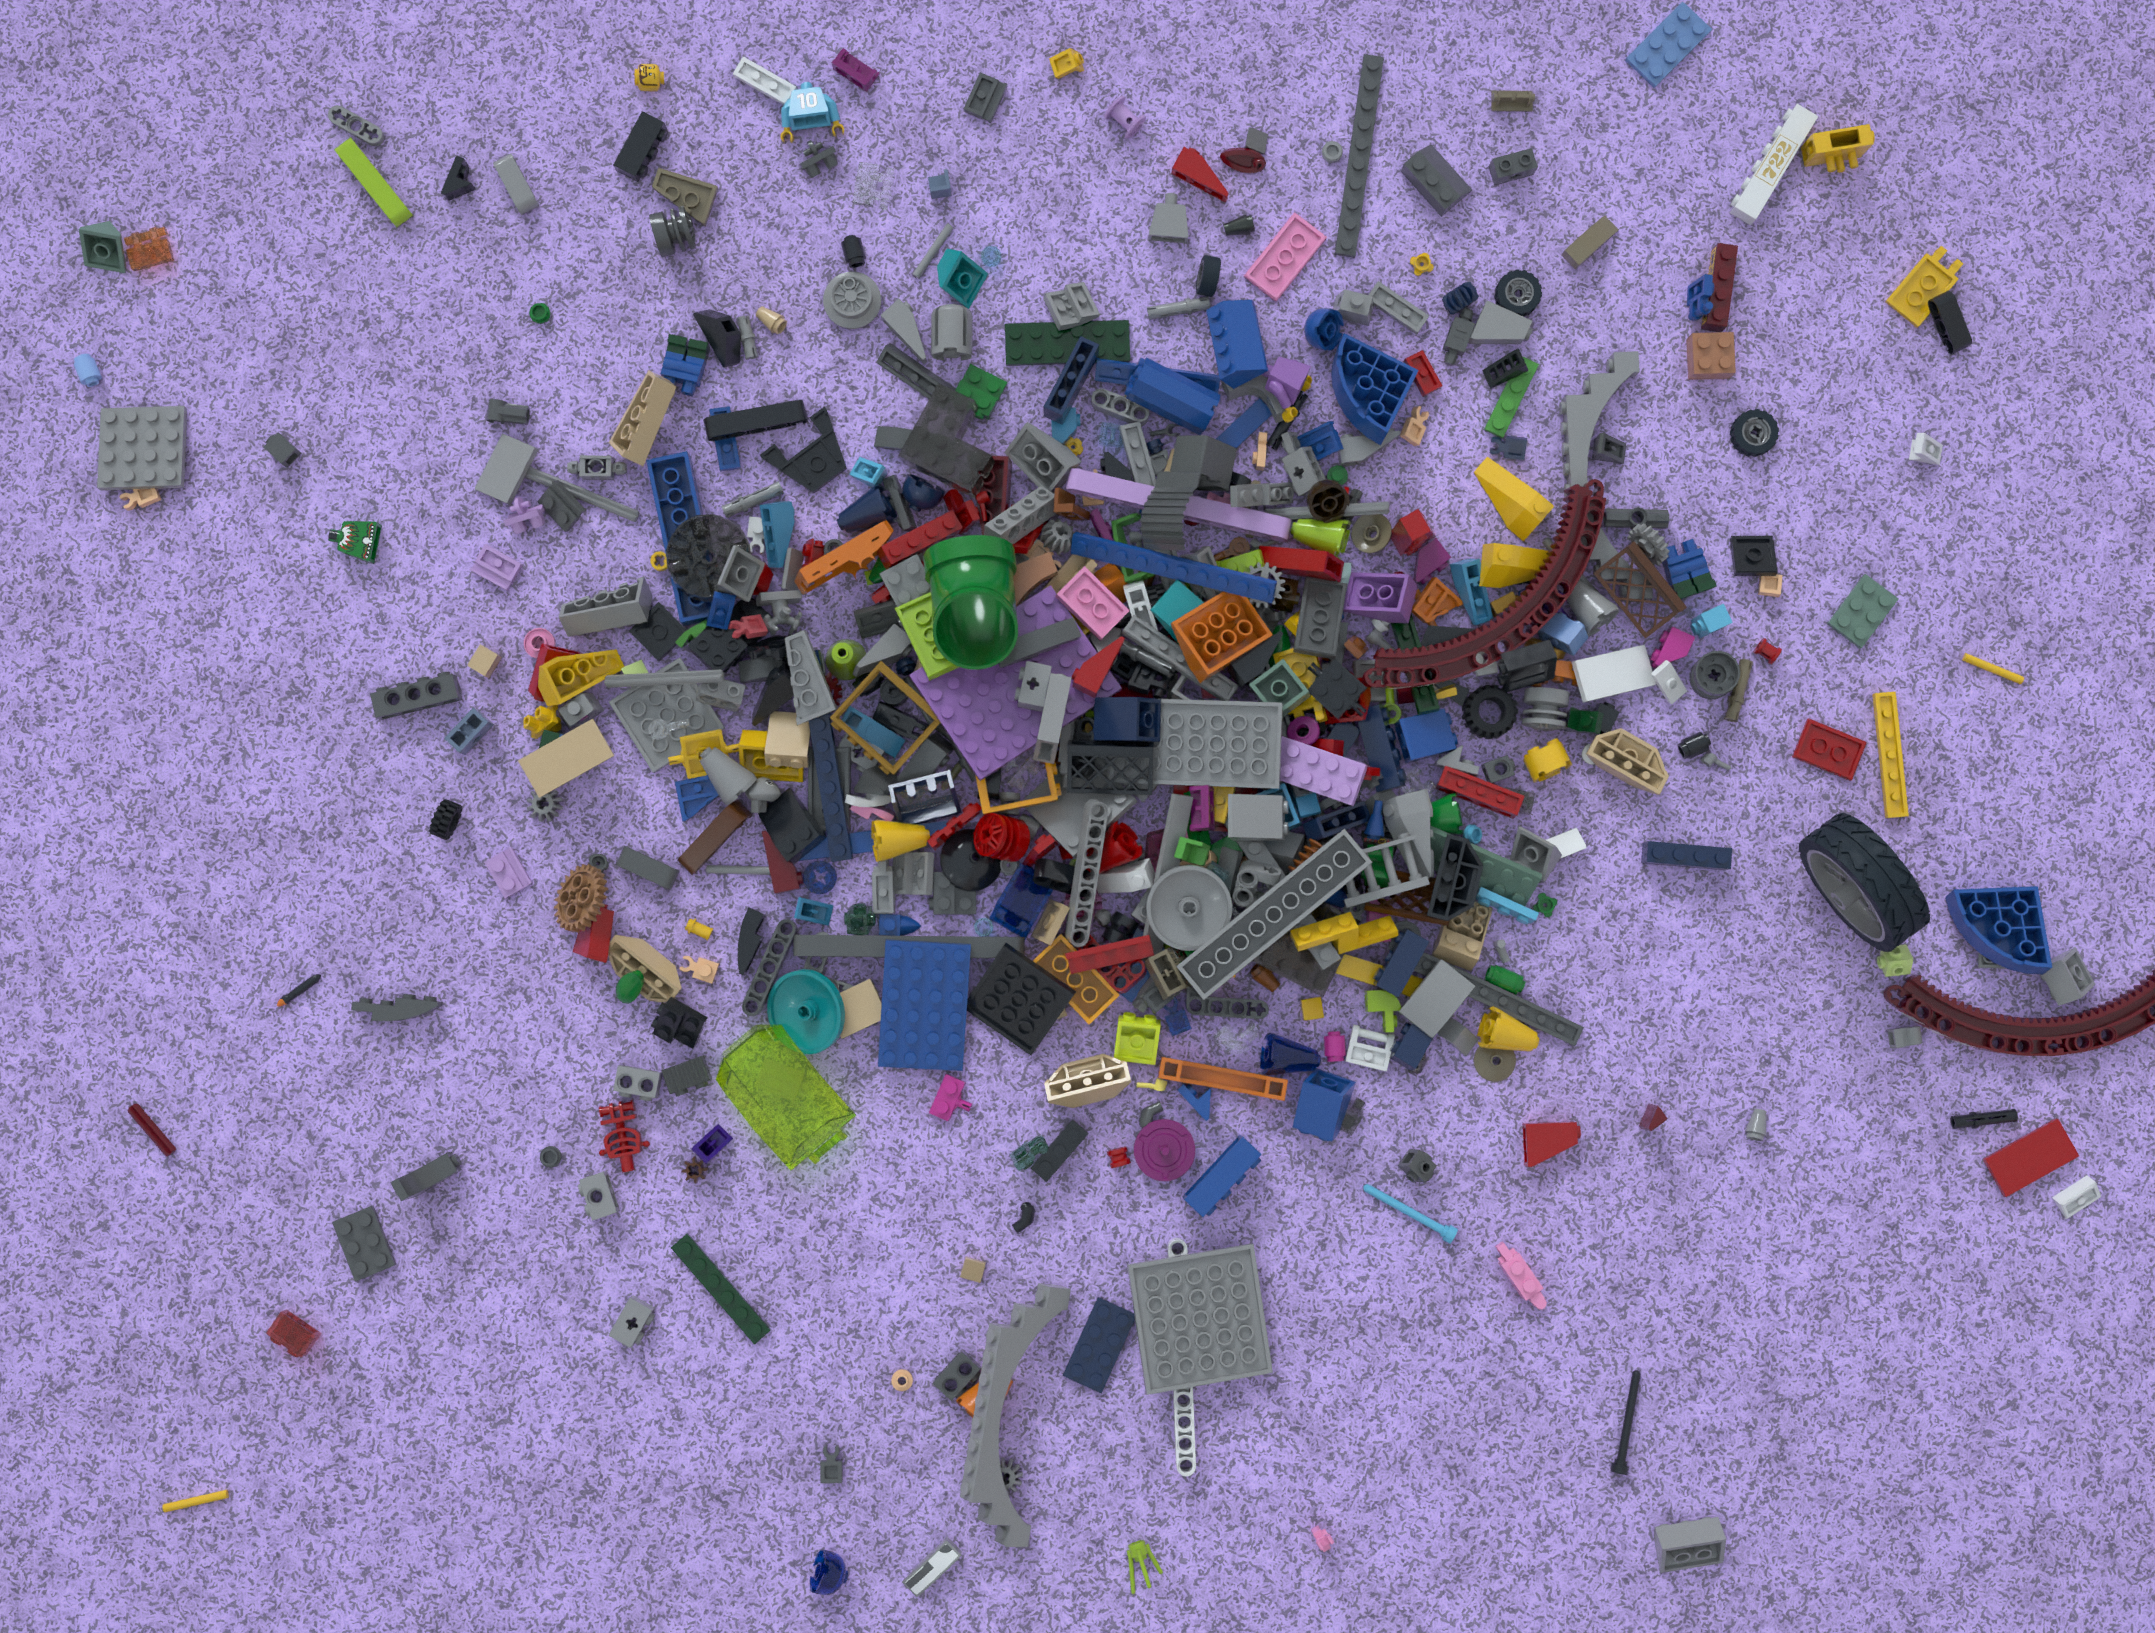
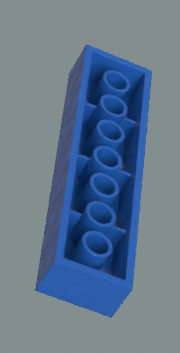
M685 451L648 459L646 463L679 620L683 626H689L707 619L714 591L719 592L693 464L691 456Z

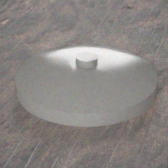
M1181 865L1163 873L1152 885L1147 898V918L1153 932L1165 944L1179 950L1194 951L1230 923L1232 900L1227 886L1217 874L1202 866Z

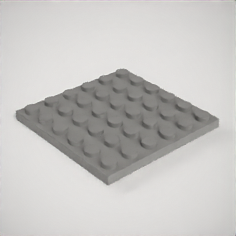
M1254 1244L1127 1264L1145 1392L1147 1395L1273 1373Z

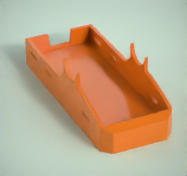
M887 520L877 524L801 568L794 580L802 595H805L843 572L852 574L855 579L856 573L860 569H866L870 572L867 565L873 559L876 561L877 551L888 542L894 530Z

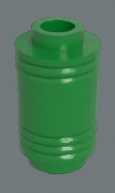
M1496 964L1489 966L1484 978L1485 981L1514 995L1518 992L1521 993L1526 983L1523 980V975Z

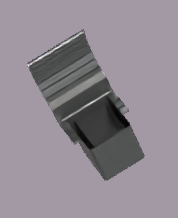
M1206 435L1177 436L1170 471L1158 472L1155 488L1151 491V495H1148V500L1144 503V510L1141 513L1140 531H1142L1141 539H1143L1142 544L1145 549L1185 550L1182 519H1184L1183 513L1186 510L1189 497L1193 495L1195 489L1199 491H1229L1237 448Z

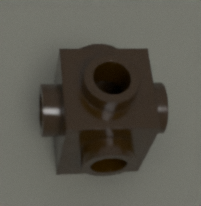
M1279 577L1280 580H1285V583L1281 584L1285 591H1279L1282 598H1275L1276 604H1272V608L1292 613L1293 606L1298 605L1300 593L1297 592L1299 581Z

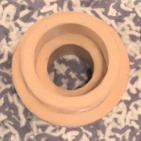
M900 1369L893 1374L891 1382L896 1390L906 1391L912 1386L913 1377L909 1371ZM904 1377L906 1383L900 1384L898 1378Z

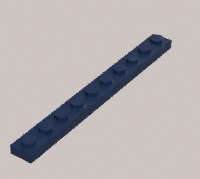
M814 650L824 674L820 650ZM827 713L810 720L809 727L831 862L854 858L833 727L831 725L832 721L830 719L831 715Z

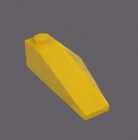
M1486 457L1474 471L1475 476L1488 494L1506 527L1522 541L1531 534L1554 507L1540 493L1489 457Z

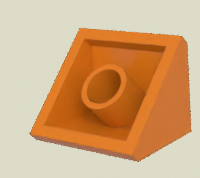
M1108 563L1093 574L1122 603L1127 601L1123 585L1128 583L1125 582L1124 575L1116 565Z

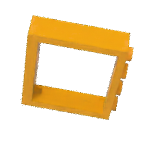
M1045 762L1051 795L992 807L990 805L986 779L984 778L979 781L976 776L983 815L991 812L999 813L1059 801L1058 796L1062 794L1060 783H1055L1054 775L1058 774L1056 763Z

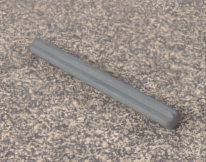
M530 467L525 475L526 478L551 487L553 481L559 480L579 500L633 522H636L639 518L640 513L638 510L533 467Z
M1389 502L1349 504V507L1347 505L1343 517L1388 514ZM1307 506L1265 509V513L1286 517L1291 520L1313 519Z
M721 669L605 676L604 683L608 688L723 682L725 675Z

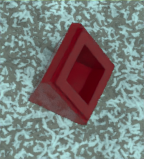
M1410 688L1396 689L1398 704L1414 702Z

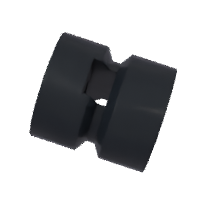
M886 679L882 682L880 695L887 705L900 707L907 702L908 697L891 681Z
M1116 911L1110 920L1112 925L1106 927L1101 937L1111 943L1130 939L1129 935L1135 933L1139 923ZM1121 925L1125 927L1123 932L1118 930Z

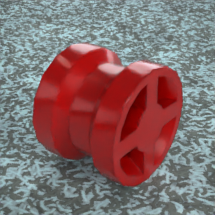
M1127 1146L1106 1151L1111 1159V1168L1131 1163L1130 1158L1126 1154L1128 1151Z

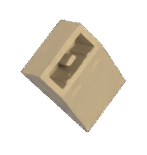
M1475 902L1473 908L1451 919L1448 926L1441 925L1431 956L1471 971L1479 960L1493 908L1485 907Z

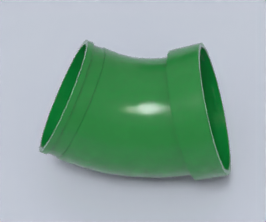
M988 535L960 536L934 544L925 551L923 560L925 579L930 584L933 638L936 647L949 662L965 669H985L1000 663L1011 653L1018 637L1013 579L1017 567L1013 544L1003 538Z

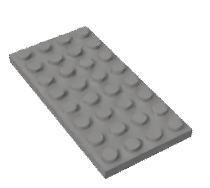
M1161 699L1160 742H1154L1153 784L1280 789L1283 703ZM1118 757L1113 762L1120 770L1129 764L1124 757ZM1139 758L1135 764L1143 771L1149 765V758ZM1110 765L1111 780L1118 772ZM1132 765L1124 772L1131 781L1140 774ZM1120 775L1113 783L1128 782ZM1143 776L1135 782L1138 784H1148Z

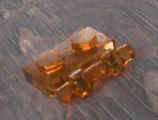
M165 226L161 228L152 227L149 228V231L142 233L134 232L131 233V236L124 237L127 246L134 245L133 248L126 249L130 267L133 271L174 261L169 240H160L161 236L168 235ZM152 240L151 243L142 245L143 241Z

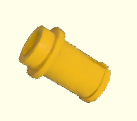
M690 918L685 927L688 934L693 933L708 941L713 928L697 922L696 918L694 920Z

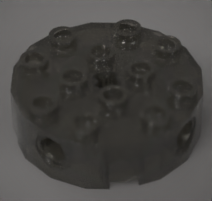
M715 514L696 515L682 522L671 535L666 548L668 572L676 587L688 597L703 602H712L714 591L724 593L718 590L717 583L733 545L751 554L750 544L743 530L730 520ZM706 555H710V556H711V558H712V561H711V562H708L707 560H705V559H706Z

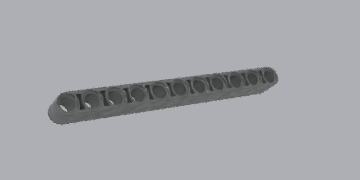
M794 935L793 956L884 957L886 939L971 944L970 958H996L1005 943H1008L1025 955V937Z

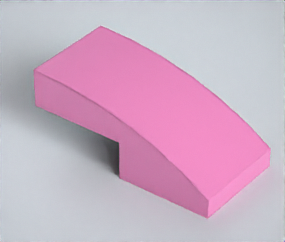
M852 805L850 808L851 811L867 820L872 813L886 821H892L896 815L895 812L882 806L858 807Z

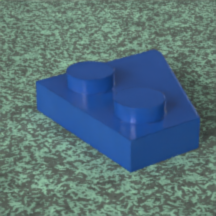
M707 775L675 782L682 822L688 821L719 797Z

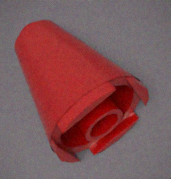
M1115 822L1105 832L1099 873L1136 860L1141 856L1142 846H1138L1136 842L1138 837L1127 824L1123 822L1117 824L1118 822ZM1092 848L1086 856H1091L1094 852V849Z

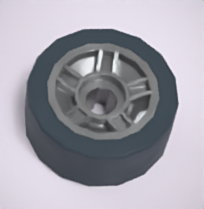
M1208 255L1203 256L1197 275L1196 294L1208 297L1214 296L1220 276V258Z

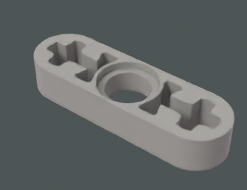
M336 105L329 109L328 118L335 126L371 146H379L383 143L384 133L378 126L342 106ZM341 112L342 116L347 119L346 123L340 118L336 120L334 114ZM354 122H361L362 127L360 130L353 131L351 129V125ZM366 129L373 134H375L377 131L378 138L372 139L370 135L366 133Z

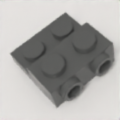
M933 872V898H929V910H933L934 915L976 914V891L961 890L952 885L943 872Z

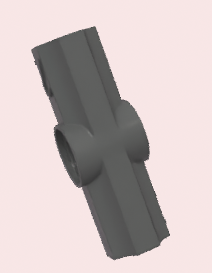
M1640 507L1634 509L1606 508L1603 516L1604 527L1633 529L1637 524L1642 525L1645 523L1647 528L1652 526V528L1667 529L1669 524L1668 510L1643 509ZM1632 514L1640 517V523H1635L1632 520Z

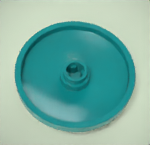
M809 969L795 970L779 978L770 991L767 1002L768 1020L776 1037L787 1048L800 1054H816L828 1049L838 1040L844 1028L845 1007L838 989L826 976Z

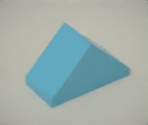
M859 457L849 475L872 488L882 483L887 475V470L881 464Z

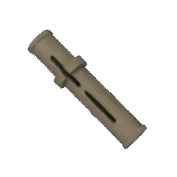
M1740 659L1739 661L1740 678L1737 685L1732 689L1731 696H1728L1727 701L1729 703L1724 718L1727 721L1738 722L1741 707L1745 703V691L1753 665L1751 660Z

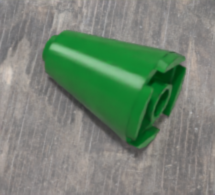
M1451 793L1431 802L1433 808V817H1430L1431 826L1451 835L1464 834V830H1459V826H1463L1459 803L1453 800V798H1457L1456 793Z

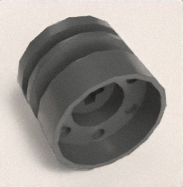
M684 205L678 207L679 217H677L674 208L670 209L671 219L668 220L663 211L649 215L653 235L661 257L675 254L674 244L677 243L682 252H685V241L688 242L691 250L696 249L694 226Z
M1711 651L1703 655L1692 666L1689 674L1690 685L1693 691L1702 698L1708 700L1721 698L1737 685L1740 678V667L1736 659L1729 653ZM1711 672L1713 675L1717 676L1715 680H1713V678L1709 679L1708 676L1711 674Z

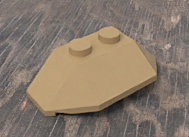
M1622 728L1596 735L1586 753L1597 767L1632 787L1656 795H1660L1669 777L1658 749Z
M615 935L612 938L608 956L616 975L622 978L632 971L639 970L644 976V986L640 992L642 996L649 1001L667 1002L670 997L675 999L682 987L676 966L643 939Z
M1100 1054L1062 1064L1052 1074L1050 1079L1045 1081L1044 1085L1048 1103L1075 1108L1114 1098L1131 1083L1127 1062L1120 1061L1106 1054Z

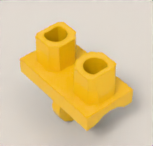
M540 705L535 710V717L531 715L524 717L523 728L531 731V738L538 739L543 735L544 729L556 733L561 730V718L556 717L558 705L547 708Z

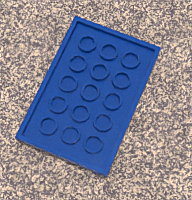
M885 940L878 1067L963 1071L971 944Z

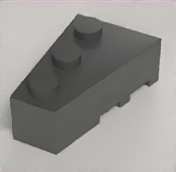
M937 732L926 738L897 777L898 783L935 774L940 767L943 768L950 760V754L954 751L951 743ZM925 786L915 788L917 800L925 793ZM907 791L899 793L909 802L913 801L909 799Z

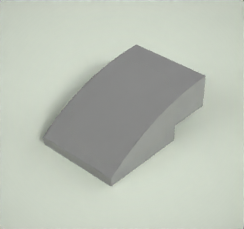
M1441 959L1426 978L1422 980L1398 1012L1432 1039L1467 998L1475 985Z

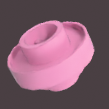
M535 628L525 636L524 648L531 657L537 659L541 643L556 646V640L548 630Z

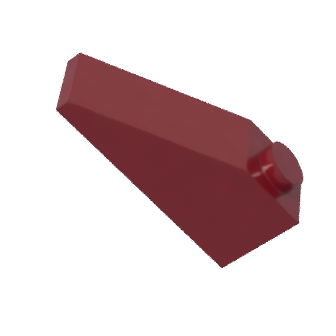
M762 831L774 894L801 889L800 884H804L802 872H798L793 863L785 860L774 845L769 833Z

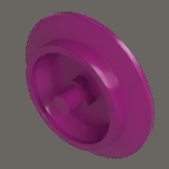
M1159 1119L1147 1124L1137 1135L1134 1143V1157L1140 1170L1148 1177L1158 1181H1171L1183 1176L1192 1166L1195 1158V1143L1191 1133L1182 1124L1174 1120Z

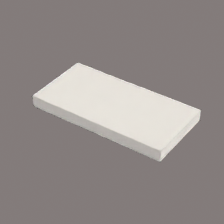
M1645 645L1571 662L1583 703L1656 685L1651 675L1653 671Z

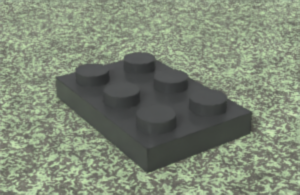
M374 1205L332 1222L355 1282L397 1265Z

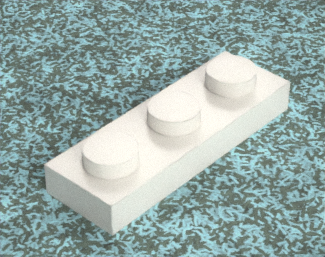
M742 57L733 72L735 78L782 105L791 98V92L797 90V87L745 57Z

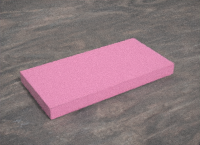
M1294 212L1246 272L1244 278L1277 302L1327 237Z

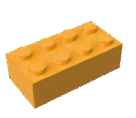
M1060 934L1052 942L1051 946H1047L1033 962L1076 991L1069 1004L1090 1024L1120 995L1095 969L1071 974L1065 953L1077 950Z

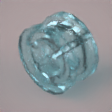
M987 918L978 919L974 925L975 932L982 937L990 935L993 931L992 922ZM983 921L988 922L987 926L990 925V929L986 930L985 933L979 932L981 929H978V924H982Z

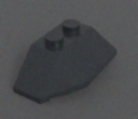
M1447 834L1428 908V917L1448 922L1474 907L1483 864L1468 839Z

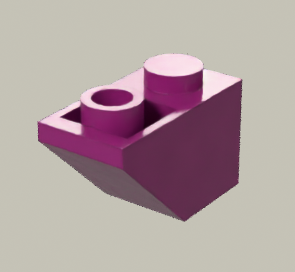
M1437 538L1421 548L1416 555L1413 578L1416 584L1419 582L1422 585L1432 578L1430 574L1436 570L1441 572L1449 566L1447 562L1451 556Z

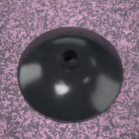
M963 829L951 835L944 843L940 853L941 869L946 878L955 887L970 892L980 891L990 886L998 878L1002 860L980 855L974 845L975 829ZM972 854H976L978 856L977 861L973 860Z

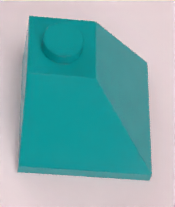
M946 249L937 265L939 287L962 306L969 309L988 273L962 251Z

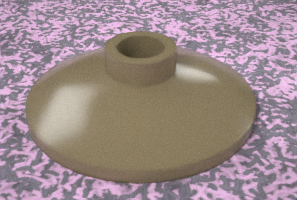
M1382 514L1362 515L1357 519L1352 528L1351 538L1353 544L1364 553L1379 552L1389 543L1392 536V527L1389 520ZM1377 532V535L1371 538V534Z
M1479 1046L1474 1055V1066L1477 1073L1485 1080L1499 1082L1508 1078L1516 1065V1057L1513 1050L1488 1049ZM1494 1057L1499 1058V1064H1493L1492 1060Z

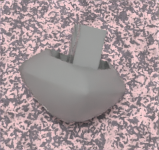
M765 777L758 778L745 791V795L751 800V813L766 812L767 801L774 802L780 797V789L772 780Z

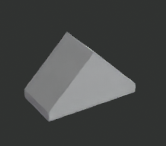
M1451 1017L1437 1033L1465 1056L1468 1055L1479 1040L1465 1026Z

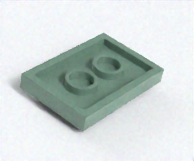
M1864 574L1827 624L1861 649L1899 598L1867 574Z

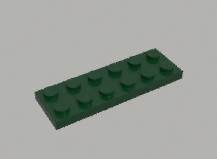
M1129 320L1089 321L1058 331L1055 322L1006 323V366L1066 364L1080 336L1099 344V359L1130 362Z

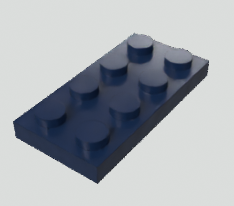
M1097 1297L1063 1376L1102 1394L1134 1323V1313L1101 1297Z

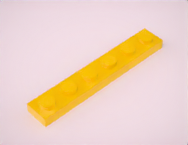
M1896 691L1874 693L1872 697L1885 819L1908 817Z

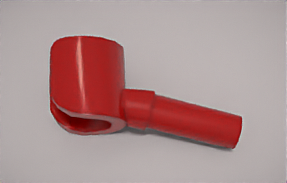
M982 491L976 495V499L981 509L982 522L987 521V514L984 503L989 502L990 498L986 491Z

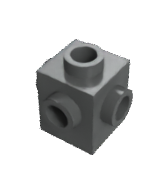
M1409 1149L1398 1164V1167L1406 1173V1178L1411 1182L1426 1183L1432 1178L1433 1171L1437 1165L1426 1152Z

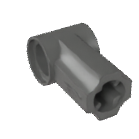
M489 399L486 421L490 423L497 421L501 422V424L508 422L528 425L530 417L529 406L509 404L498 399Z

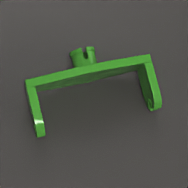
M1133 513L1111 521L1114 541L1128 544L1123 527L1140 521L1141 515ZM1121 566L1124 580L1127 583L1146 580L1154 576V574L1143 571L1134 574L1133 569Z

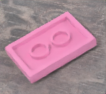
M1085 566L1055 595L1100 641L1130 611Z

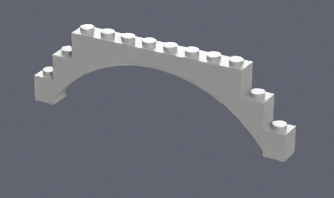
M1638 351L1613 352L1606 362L1607 372L1610 373L1589 374L1586 380L1583 381V392L1587 394L1566 395L1562 402L1559 403V413L1563 414L1560 432L1561 435H1564L1565 443H1562L1561 446L1562 455H1565L1566 463H1563V475L1567 476V484H1564V490L1575 484L1583 487L1588 482V453L1596 422L1604 406L1617 388L1629 377H1635L1640 372ZM1588 513V520L1594 522V516ZM1600 528L1596 545L1588 562H1596L1593 572L1618 553L1609 542L1602 528ZM1581 537V543L1584 546H1587L1588 542L1585 537ZM1622 557L1619 558L1618 567L1630 568V565ZM1616 561L1613 562L1610 566L1615 567ZM1606 568L1599 575L1604 581L1613 582L1615 569ZM1617 569L1616 582L1628 583L1630 571ZM1632 571L1631 584L1643 585L1644 576L1638 571ZM1647 580L1646 585H1651L1650 582ZM1620 585V597L1626 598L1628 585ZM1631 586L1629 598L1641 599L1643 587ZM1646 587L1644 600L1653 599V590Z
M1038 1283L1035 1304L1014 1303L1013 1311L1011 1312V1323H989L986 1334V1345L981 1374L979 1376L978 1392L975 1399L974 1416L971 1422L972 1428L968 1441L960 1497L971 1503H980L977 1519L988 1525H997L995 1541L1006 1547H1028L1031 1525L1025 1523L1018 1515L1004 1485L999 1459L1001 1412L1011 1378L1028 1346L1051 1319L1062 1310H1068L1071 1289L1061 1285Z

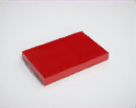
M1808 718L1792 757L1852 781L1867 742Z

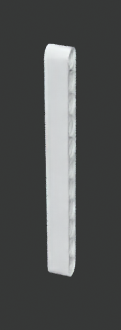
M1173 1238L1169 1241L1167 1247L1168 1257L1188 1254L1187 1245L1184 1240ZM1177 1242L1183 1245L1182 1252L1178 1254L1171 1250L1173 1244ZM1193 1387L1173 1390L1175 1459L1177 1471L1182 1476H1190L1196 1469ZM1180 1395H1187L1189 1401L1186 1404L1178 1403L1177 1399ZM1182 1416H1187L1190 1422L1186 1426H1181L1178 1420ZM1182 1438L1190 1439L1191 1443L1188 1447L1183 1448L1179 1445ZM1183 1460H1189L1192 1464L1190 1468L1182 1469L1180 1463Z

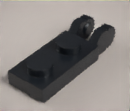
M882 701L878 703L872 718L887 729L917 740L921 735L918 732H913L915 726L924 731L929 726L928 723L918 720V718Z

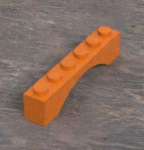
M1162 1056L1157 1076L1161 1079L1285 1101L1288 1080Z

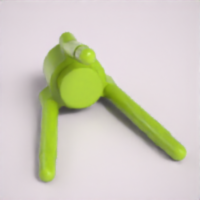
M1144 1540L1130 1543L1128 1545L1129 1550H1126L1132 1594H1135L1133 1558L1135 1562L1139 1561L1147 1588H1151V1583L1144 1563V1559L1147 1558L1146 1554H1148L1159 1574L1163 1573L1150 1549L1149 1543L1145 1544Z

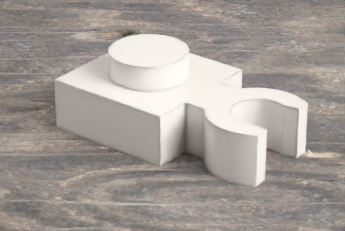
M749 517L747 538L753 539L748 546L750 553H753V547L756 545L760 546V554L765 552V547L762 543L764 533L760 517Z

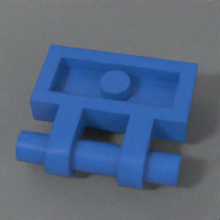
M1704 274L1688 285L1687 306H1690L1689 320L1697 321L1711 312L1713 304L1708 301V298L1714 292L1713 275Z

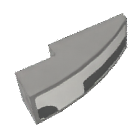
M946 1537L915 1567L902 1583L918 1597L962 1556V1551Z

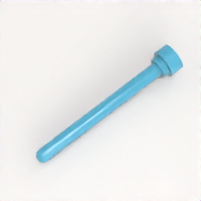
M1369 1184L1364 1185L1363 1190L1366 1193L1440 1233L1439 1236L1443 1237L1442 1240L1451 1244L1455 1238L1458 1229L1454 1226H1447L1446 1224L1443 1226Z

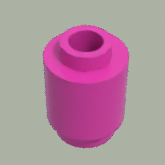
M1340 1031L1328 1032V1036H1324V1054L1327 1056V1062L1344 1061V1056H1346L1345 1035H1341Z

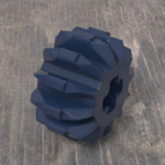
M1465 282L1444 295L1442 302L1450 314H1456L1475 302L1479 295L1471 282Z

